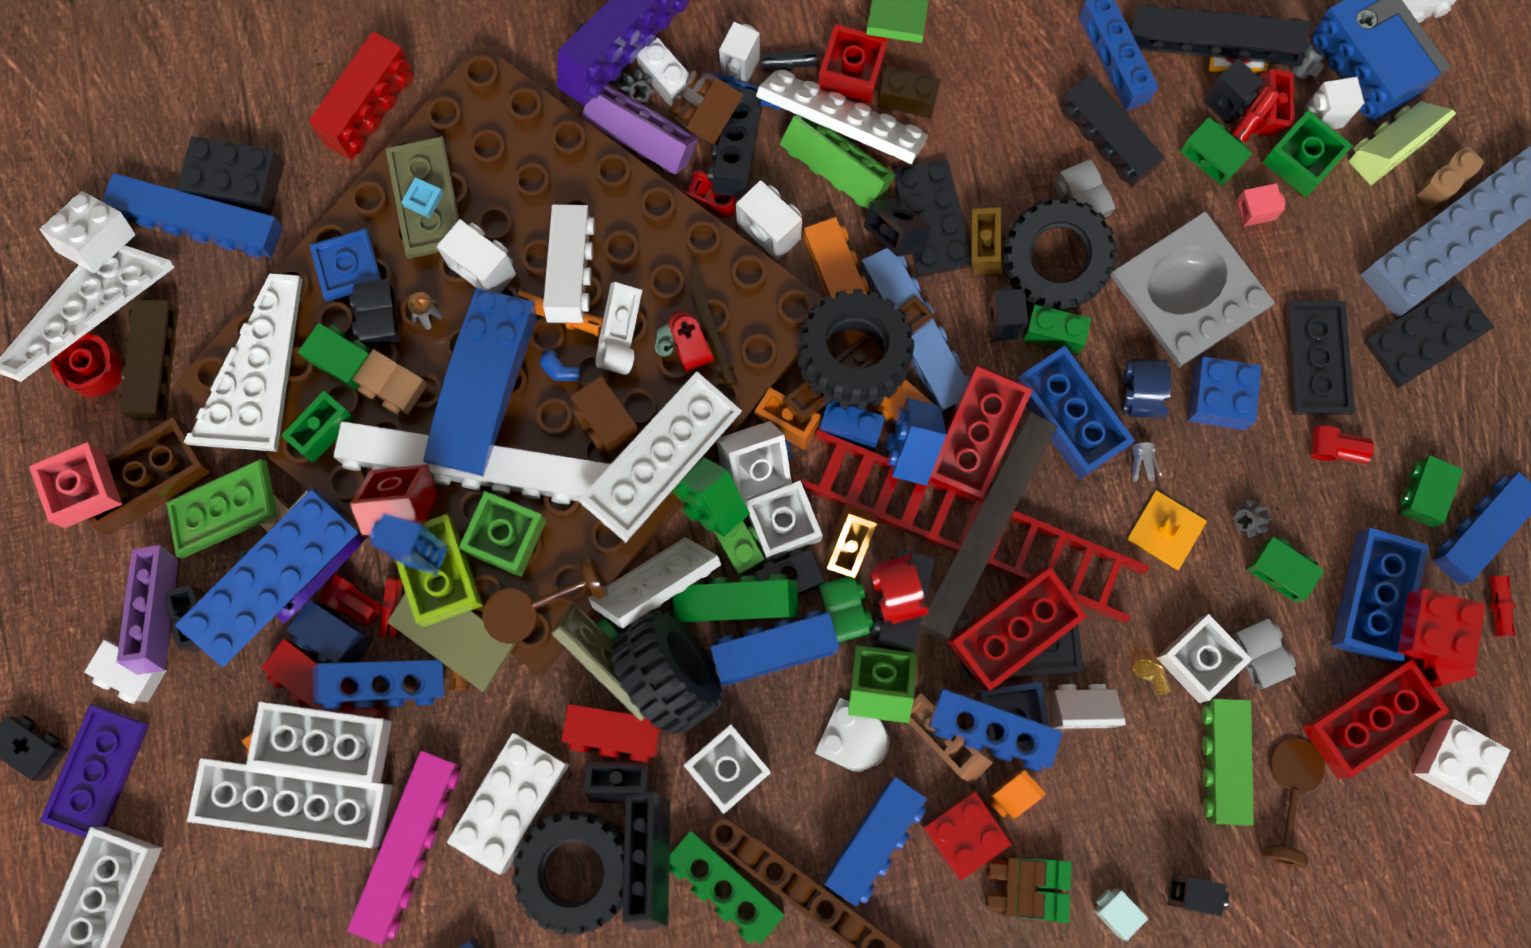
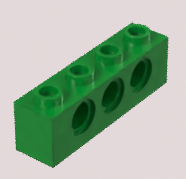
M693 830L687 834L670 854L669 871L679 880H682L684 877L687 878L694 885L691 891L702 901L705 902L709 898L717 906L714 909L715 913L728 923L732 919L741 928L737 932L748 943L752 944L755 940L761 945L785 916L782 910ZM697 859H703L709 865V872L703 877H698L692 872V863ZM720 880H726L732 885V893L726 898H721L715 893V884ZM745 901L753 903L756 908L755 915L749 919L742 918L738 913V906Z

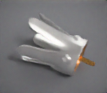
M418 292L409 298L408 308L412 312V321L415 323L416 317H418L424 328L429 330L431 329V323L428 315L431 314L438 319H442L443 314L432 304L437 303L435 300H431L426 293Z
M1142 437V443L1132 446V455L1134 456L1133 482H1136L1139 478L1141 460L1144 462L1148 479L1153 482L1155 480L1153 460L1159 475L1163 476L1155 457V444L1145 443L1144 437Z

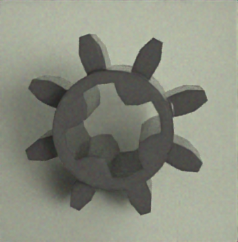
M1307 44L1302 66L1290 65L1289 69L1295 75L1305 80L1310 75L1317 77L1325 67L1323 65L1324 62L1321 61L1324 54L1316 47Z
M636 69L634 74L625 72L623 83H618V86L625 91L623 94L637 102L644 101L649 103L648 97L650 93L655 92L648 85L652 78L648 75L642 77V72L639 69ZM635 85L639 88L637 91L634 89Z
M1256 499L1247 501L1246 504L1236 505L1238 512L1232 517L1237 527L1236 531H1247L1248 538L1257 536L1258 533L1268 532L1269 530L1266 525L1273 517L1269 515L1267 504L1257 506Z

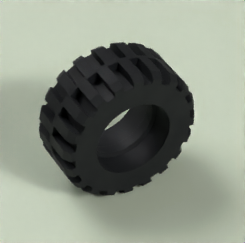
M1052 197L1044 202L1041 200L1034 203L1031 208L1024 210L1012 224L1003 249L1004 269L1011 286L1015 287V290L1024 289L1025 300L1035 305L1056 310L1072 309L1095 297L1111 278L1110 275L1116 264L1115 252H1117V244L1112 236L1114 232L1112 227H1108L1104 221L1106 218L1101 212L1097 213L1092 209V205L1087 202L1085 204L1077 202L1076 198L1068 197V199ZM1063 227L1076 232L1082 238L1087 251L1086 262L1081 272L1074 278L1062 282L1051 281L1041 276L1035 269L1031 256L1033 244L1039 235L1048 229Z
M853 289L852 294H847L846 290L836 292V296L833 299L829 295L821 299L820 307L814 305L809 311L808 318L804 319L799 337L797 359L798 366L802 368L801 375L804 381L811 382L810 389L816 395L820 392L823 393L824 401L832 404L833 400L840 402V408L845 409L849 408V404H855L857 409H866L868 402L876 406L883 402L884 396L891 398L896 393L898 386H902L913 358L914 339L911 338L913 330L910 323L904 324L906 315L901 309L895 311L893 309L895 303L890 299L886 298L883 301L879 299L880 294L871 291L870 295L862 294L863 289ZM849 330L861 331L870 335L878 342L883 351V357L874 366L865 369H853L837 362L831 356L827 344L833 336L840 332Z
M652 611L616 636L611 649L613 651L611 654L612 662L615 663L614 671L619 676L622 689L629 695L628 699L633 705H636L640 710L639 713L644 718L650 720V724L656 728H661V731L665 733L682 734L719 708L723 689L720 687L721 683L719 675L715 671L716 667L711 662L705 647L703 648L699 643L700 640L696 635H693L684 623H680L679 619L674 615H669L665 611Z
M570 811L547 817L543 822L529 830L528 836L522 839L518 846L520 849L518 855L514 856L512 866L515 867V873L511 876L512 885H516L517 894H515L517 902L518 904L522 903L526 909L524 913L529 919L534 918L538 922L537 925L544 930L547 928L554 930L555 934L580 935L600 928L622 909L625 836L616 829L617 826L594 813ZM567 842H581L589 845L597 852L603 865V878L598 890L590 898L581 902H567L559 899L549 889L545 878V867L549 856L557 847Z

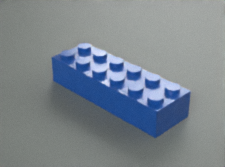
M314 486L175 626L223 668L358 533L360 528Z

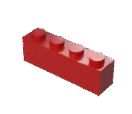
M283 639L261 667L268 674L266 677L267 681L279 689L282 686L292 692L289 697L303 707L307 704L314 710L381 719L386 713L374 703L371 708H354V703H342L341 709L322 710V704L313 705L312 667L322 663L293 641ZM342 679L340 684L341 690L345 694H352L354 688Z

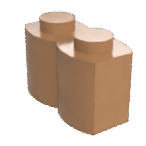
M1470 147L1459 150L1419 188L1416 196L1431 210L1438 208L1481 169L1484 160Z
M372 350L353 378L359 385L357 390L372 400L375 396L383 399L382 406L397 415L400 411L408 415L428 386L422 378L375 350Z

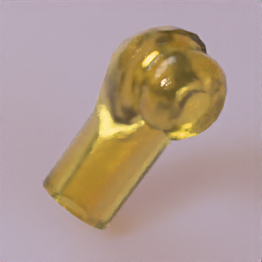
M1138 659L1134 663L1133 673L1137 677L1151 681L1158 696L1172 691L1164 669L1160 664L1147 659Z

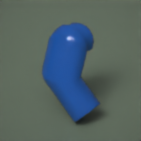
M546 350L540 358L541 368L552 380H581L580 366H564L557 358V353L553 350Z

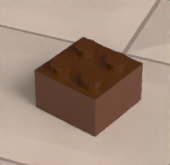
M698 66L687 77L686 87L681 96H677L673 101L672 111L669 115L686 129L714 145L743 94Z
M602 376L570 396L574 403V406L570 409L575 419L584 431L588 428L591 430L588 432V435L601 455L606 452L610 459L623 452L639 435L636 424Z

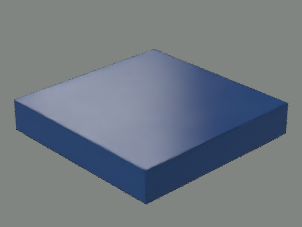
M366 228L309 245L322 295L326 302L354 293L353 286L356 283L382 280L370 235Z

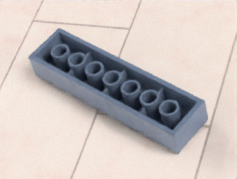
M1531 146L1372 264L1360 275L1397 319L1531 218Z

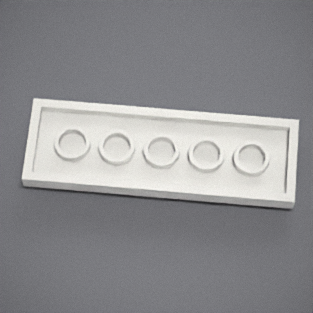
M776 70L759 86L756 95L760 99L911 164L925 145L928 137L927 134L922 133V130L914 125L906 126L901 124L891 115L878 114L871 111V108L863 103L855 104L850 102L842 94L837 92L829 93L820 89V86L814 82H804L795 78L791 72L786 70Z
M696 372L582 495L579 502L622 540L627 542L739 416L742 410L702 375Z

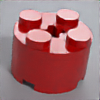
M86 333L51 359V368L56 379L87 398L104 396L123 382L121 377V370L124 365L122 355L114 346L94 334Z
M911 554L875 564L876 569L870 570L876 592L882 590L885 599L879 600L884 620H891L892 624L929 614L927 606L920 607L921 604L925 603V598L915 564L908 566V563L913 562Z

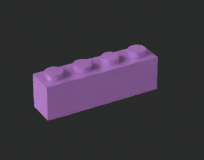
M609 85L604 87L598 98H593L584 107L581 116L599 131L612 137L616 143L626 145L636 151L640 157L650 159L660 165L664 171L677 174L688 165L698 140L697 136Z
M161 545L132 549L116 662L136 675L160 672L166 669L172 617L167 611L165 598L167 591L176 587L179 559Z

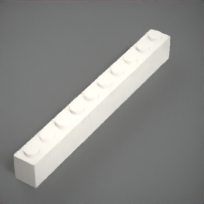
M341 422L333 456L342 463L343 468L360 471L361 467L376 470L428 464L434 483L450 485V481L461 482L462 487L479 490L480 486L492 487L491 491L499 494H510V490L522 492L523 497L540 499V495L550 496L552 501L562 504H570V500L579 501L582 495L611 465L494 446L483 477L424 463L423 458L429 435Z

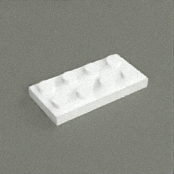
M684 537L608 585L607 596L599 599L592 595L588 599L593 609L621 628L634 624L638 618L649 611L660 607L663 602L672 596L685 591L688 586L700 578L708 576L711 571L721 566L718 555Z

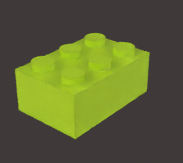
M448 514L426 521L423 524V527L448 546L437 576L402 565L396 561L415 622L422 627L483 606L466 554L459 549L461 539L455 521Z

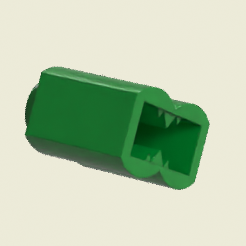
M846 577L818 586L825 614L830 613L838 643L870 634L869 628L873 627V621L869 609L864 611L861 599L865 598L861 581L855 582L853 577Z

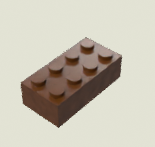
M172 417L106 456L122 505L88 518L95 530L111 535L214 474L199 447L184 443L187 434L190 433L185 424Z

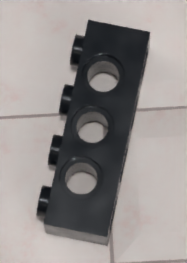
M736 89L743 94V97L719 135V142H715L713 145L712 159H715L716 162L709 166L708 181L713 182V194L743 197L748 193L761 117L762 99L756 97L758 91Z

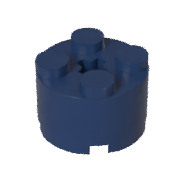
M1127 360L1126 370L1123 373V387L1129 388L1126 389V397L1123 398V415L1141 418H1167L1169 407L1164 406V401L1170 398L1171 391L1169 360Z

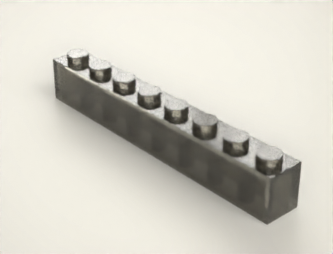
M1030 413L928 607L929 614L923 616L920 629L944 642L949 638L1058 427L1057 425Z

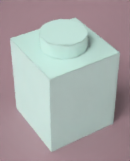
M1108 889L1103 892L1096 900L1098 906L1093 910L1120 939L1125 941L1148 920L1144 913L1124 892L1118 889H1113L1112 891Z

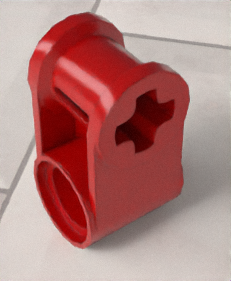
M694 171L692 174L693 180L687 191H683V193L709 213L724 219L733 216L736 212V197L713 194V182L708 181V175L701 171ZM721 198H728L730 200L727 204L723 205L717 203Z
M686 311L674 313L669 320V329L685 372L714 361L711 350L696 319ZM683 321H686L688 324V331L686 332L680 330Z

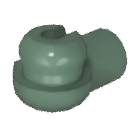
M683 321V322L681 323V326H682V328L680 329L681 331H684V330L687 329V325H686V323ZM669 323L660 327L656 332L654 347L660 356H669L674 350V339L669 329Z

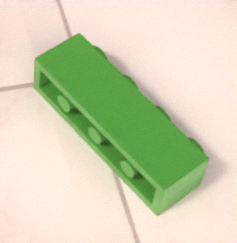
M800 115L793 117L779 144L787 150L790 156L803 161L812 172L825 177L834 188L844 191L853 198L856 204L867 209L870 202L882 199L895 177L893 172L836 131Z
M1211 699L1206 701V706L1202 708V722L1206 724V736L1202 740V751L1207 758V767H1204L1202 774L1203 784L1207 786V798L1203 801V814L1207 817V824L1254 826L1251 700Z

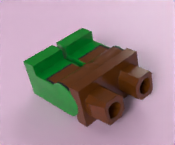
M1012 857L988 861L987 878L1002 880L1001 892L986 891L985 907L998 911L1004 916L1069 924L1070 894L1037 890V887L1070 890L1072 861Z

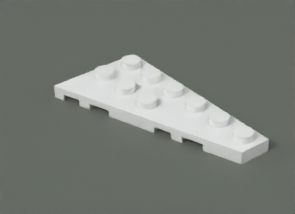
M124 245L95 273L78 265L1 355L0 374L22 382L174 268L173 264L168 259Z
M269 274L254 303L255 309L247 324H243L239 332L241 336L235 348H231L211 387L212 393L204 408H200L196 416L198 420L192 432L187 434L184 440L185 444L278 452L302 286L300 276Z

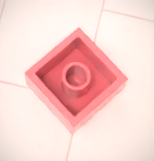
M88 442L29 466L46 517L50 523L66 528L122 505L104 451Z

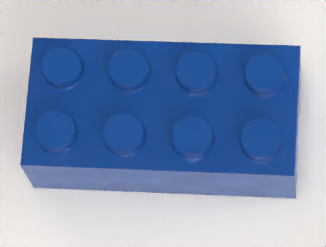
M1066 346L1060 348L1016 378V380L1029 385L1033 389L1026 407L1079 480L1120 454L1135 441Z
M1368 528L1356 534L1331 647L1387 664L1404 661L1405 655L1398 653L1407 596L1408 593L1420 589L1429 545L1374 528Z
M821 610L805 614L802 621L793 623L792 618L774 623V629L763 631V627H758L745 631V637L734 640L733 635L715 640L716 645L711 646L722 687L837 654L840 647L830 613L822 615Z
M890 778L826 874L823 883L856 907L860 901L865 904L875 890L871 884L876 876L880 875L883 877L892 864L889 856L895 848L900 850L909 838L910 834L906 830L912 822L918 823L926 812L927 807L923 804L927 799L898 778Z

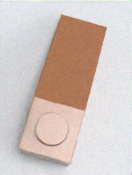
M920 693L913 701L909 724L961 778L973 784L993 762L982 751L963 745L964 739L952 736V739L948 740L934 735L935 729L928 727L935 705Z

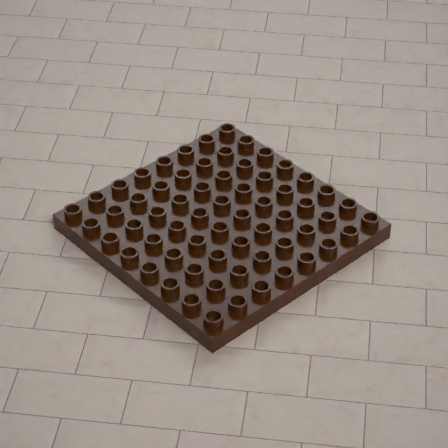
M479 42L385 147L388 148L443 136L460 220L467 225L470 223L477 225L485 233L484 237L491 243L494 240L501 243L508 250L507 255L513 261L512 266L516 275L500 294L521 299L518 293L520 290L544 298L552 205H588L589 216L595 218V234L589 235V242L593 243V260H588L587 267L591 268V285H586L585 293H589L590 305L589 311H584L585 313L604 318L610 285L613 282L642 290L630 349L634 350V362L627 375L596 367V354L600 336H595V334L577 328L574 330L568 329L566 324L547 322L546 317L536 314L537 321L494 446L612 464L620 454L610 459L606 452L602 455L598 452L588 435V432L591 430L588 428L584 431L575 419L570 409L574 406L570 396L602 376L636 424L640 434L696 372L702 375L742 410L739 416L720 436L723 437L743 430L755 416V410L769 387L776 390L797 364L799 337L804 319L808 318L809 311L814 305L820 307L821 299L824 297L483 43ZM385 148L273 272V274L300 276L302 286L278 452L259 450L307 490L310 491L315 486L357 526L358 523L350 503L372 468L361 467L360 471L343 468L342 463L333 457L337 439L313 463L281 435L323 391L356 418L352 422L354 424L429 435L447 369L476 289L475 286L448 267L440 252L407 259L405 256ZM365 228L368 230L382 280L390 279L395 286L397 314L400 325L399 342L367 346L370 349L368 354L370 355L372 350H375L416 374L428 384L408 415L402 411L398 415L382 406L383 399L375 396L372 400L357 389H351L306 361L298 353L318 323L326 328H329L330 325L337 327L346 334L344 339L352 344L355 340L359 341V339H355L353 334L352 322L356 321V311H353L351 308L349 295L327 302L324 300L309 247L310 244ZM694 268L699 270L704 293L728 361L731 360L733 363V373L737 383L730 387L726 386L722 375L718 376L714 356V361L685 372L678 356L675 342L674 350L669 356L658 355L654 347L657 330L669 323L671 316L678 311H686L696 319L708 343L690 286ZM263 285L175 382L203 406H205L212 393L211 387L231 348H235L241 336L239 332L243 324H247L255 309L254 303ZM422 292L428 294L431 300L437 302L432 304L443 314L442 319H438L431 314L428 315L431 323V329L429 330L424 328L418 317H416L415 323L412 321V312L408 308V300L415 293ZM546 350H553L557 353V358L564 366H580L581 380H552L541 368L540 358ZM716 442L703 455V457L714 463L719 460ZM450 481V485L435 483L439 495L425 522L448 514L455 521L462 542L485 491L542 514L546 519L545 526L522 577L466 554L483 605L475 610L483 615L486 602L490 596L499 590L507 588L522 590L534 601L583 579L580 564L582 560L589 556L593 557L606 585H610L627 574L683 503L671 491L629 540L625 542L586 507L582 506L579 501L570 500V504H562L552 501L550 496L540 495V499L523 497L522 492L510 490V494H499L491 491L492 487L480 486L479 490L462 487L461 482ZM370 534L365 535L369 540L372 541V539L370 538ZM586 585L537 607L538 616L535 628L528 637L521 642H517L511 654L538 676L543 677L566 649L552 635L564 610L573 602L589 618L596 612L588 599L592 596L588 586Z

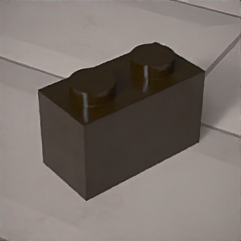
M886 67L878 107L932 119L941 79Z

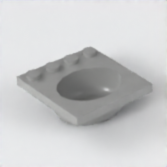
M1206 211L1120 266L1110 275L1178 368L1275 304Z

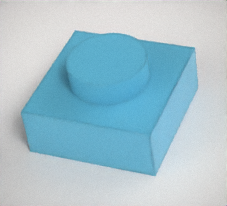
M415 177L401 203L405 208L431 218L444 193L441 188Z

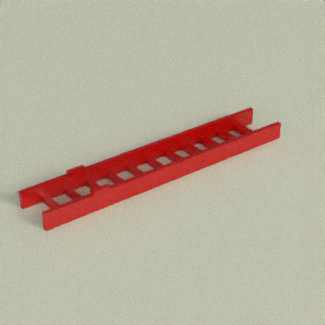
M817 430L815 440L835 449L819 486L799 477L796 478L795 482L801 481L804 491L842 507L848 504L871 512L878 522L1022 582L1032 575L1022 571V567L1036 532H1040L1057 539L1046 566L1051 567L1053 571L1064 544L1071 546L1077 552L1083 553L1085 551L1072 586L1068 590L1077 604L1123 624L1129 621L1131 615L1106 606L1121 566L1143 575L1148 572V565L930 477L927 485L916 483L902 519L885 514V511L899 479L892 476L891 465L888 464V458ZM846 453L862 459L849 492L844 497L830 490ZM873 464L889 470L874 509L858 502ZM928 487L946 494L930 532L912 525ZM954 497L974 505L958 544L939 536ZM981 509L1001 516L986 555L966 547ZM1009 520L1029 528L1014 567L993 559ZM1092 555L1113 563L1098 602L1078 594Z

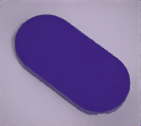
M358 531L276 614V617L283 624L287 622L355 552L367 537L362 535L361 531Z

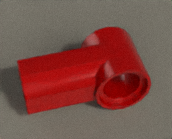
M1316 426L1313 428L1310 457L1321 461H1335L1339 459L1368 464L1374 454L1375 444L1372 438L1341 433V430L1336 427Z
M335 573L330 577L317 597L321 602L338 612L346 613L352 619L367 627L375 621L380 613L379 607H382L381 604L358 591L355 585Z

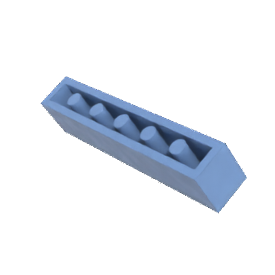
M886 248L862 260L860 270L871 290L880 294L879 299L883 301L886 298L890 299L895 303L893 309L896 310L915 295L934 314L929 302H923L919 294L921 290L915 277L910 278L906 271L907 263L904 256L897 257ZM932 319L911 337L914 339L911 364L932 403L941 406L943 416L954 410L968 375H963L960 369L961 361L954 350L950 351L946 344L948 339L944 329L941 326L937 327Z

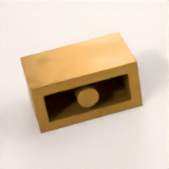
M1001 207L972 209V266L974 275L1003 274V219Z
M848 504L845 505L825 555L827 569L853 578L856 577L877 525L873 513Z

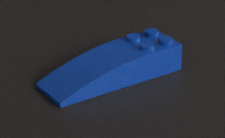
M478 288L475 289L439 396L423 458L424 463L484 477L537 321L533 301Z

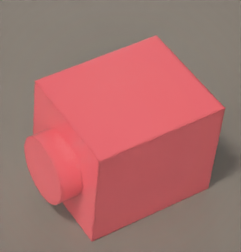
M1277 183L1244 190L1237 198L1236 205L1243 227L1276 220L1285 210V197L1282 192H1279Z

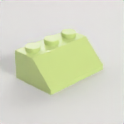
M1422 101L1413 108L1407 105L1394 116L1396 119L1394 123L1385 122L1374 132L1376 137L1371 141L1366 137L1353 148L1356 153L1348 162L1371 186L1430 140L1457 113L1453 109Z

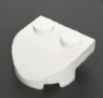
M840 698L815 754L855 772H863V770L869 769L874 765H879L885 758L890 744V738L884 722L880 719L848 715L849 701Z

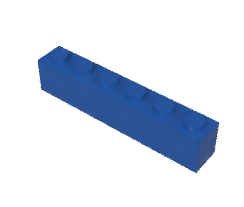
M114 173L102 199L103 203L120 211L126 221L127 219L134 220L138 225L148 229H153L154 226L163 228L164 232L173 236L189 235L192 240L203 244L211 241L228 251H234V248L244 250L245 254L254 258H261V255L272 258L283 229L282 225L273 216Z

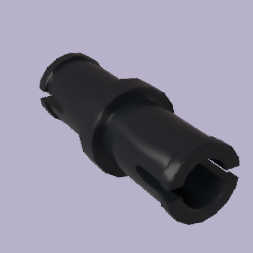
M786 48L784 52H761L762 71L787 68V71H793V68L817 67V49L792 51L791 48Z

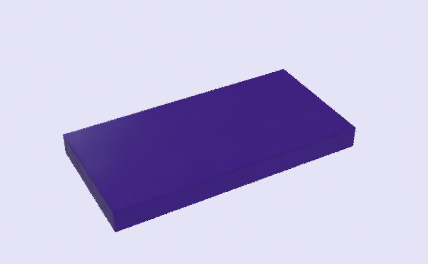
M90 704L40 822L84 838L87 837L90 827H107L150 724Z

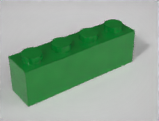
M787 574L768 575L769 581H758V576H740V582L729 583V577L711 578V584H701V579L688 586L685 591L673 596L674 616L679 619V622L799 617L797 580H787Z

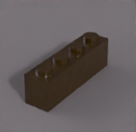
M133 300L132 309L128 313L130 331L129 337L125 340L127 356L126 364L123 365L121 370L123 389L118 397V407L120 413L130 419L166 420L179 312L169 301Z

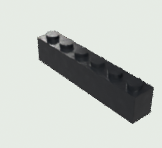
M1148 4L1145 6L1137 5L1131 33L1139 49L1145 51L1234 60L1239 58L1243 61L1302 66L1311 21H1303L1299 18L1280 19L1269 15L1248 16L1238 12L1227 14L1217 13L1212 10L1195 11L1187 10L1183 7L1164 8Z

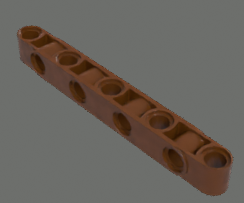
M728 819L717 821L713 825L711 839L717 847L847 947L867 948L871 940L880 939L884 943V948H903L747 830H743ZM723 824L729 825L734 832L732 840L727 843L719 841L716 836L717 828ZM772 862L781 864L784 869L782 877L777 880H772L766 875V867ZM828 900L833 904L834 910L829 917H821L817 914L816 907L820 901Z

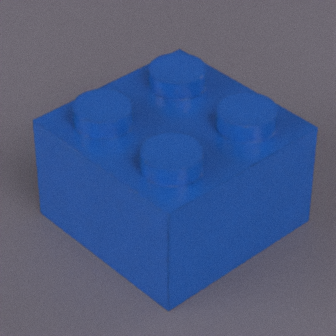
M1202 357L1193 366L1187 421L1246 430L1256 422L1261 366Z
M907 398L904 407H899L896 413V429L894 433H889L887 438L886 450H889L888 464L891 465L894 478L927 485L946 437L941 406Z

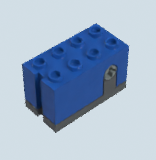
M1343 0L1329 8L1310 35L1315 47L1321 50L1328 60L1329 67L1337 73L1340 79L1358 77L1364 100L1360 111L1364 116L1368 117L1371 123L1380 120L1426 94L1436 84L1435 81L1440 79L1451 68L1403 0Z

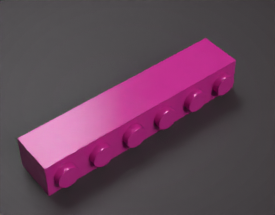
M420 751L347 932L381 945L388 943L390 939L394 940L402 924V921L398 920L403 908H408L414 891L410 890L414 879H419L425 868L426 861L422 859L426 849H431L437 838L438 831L435 830L439 818L443 819L449 808L450 802L447 801L451 789L455 790L460 781L461 772L458 770L461 764L426 751Z

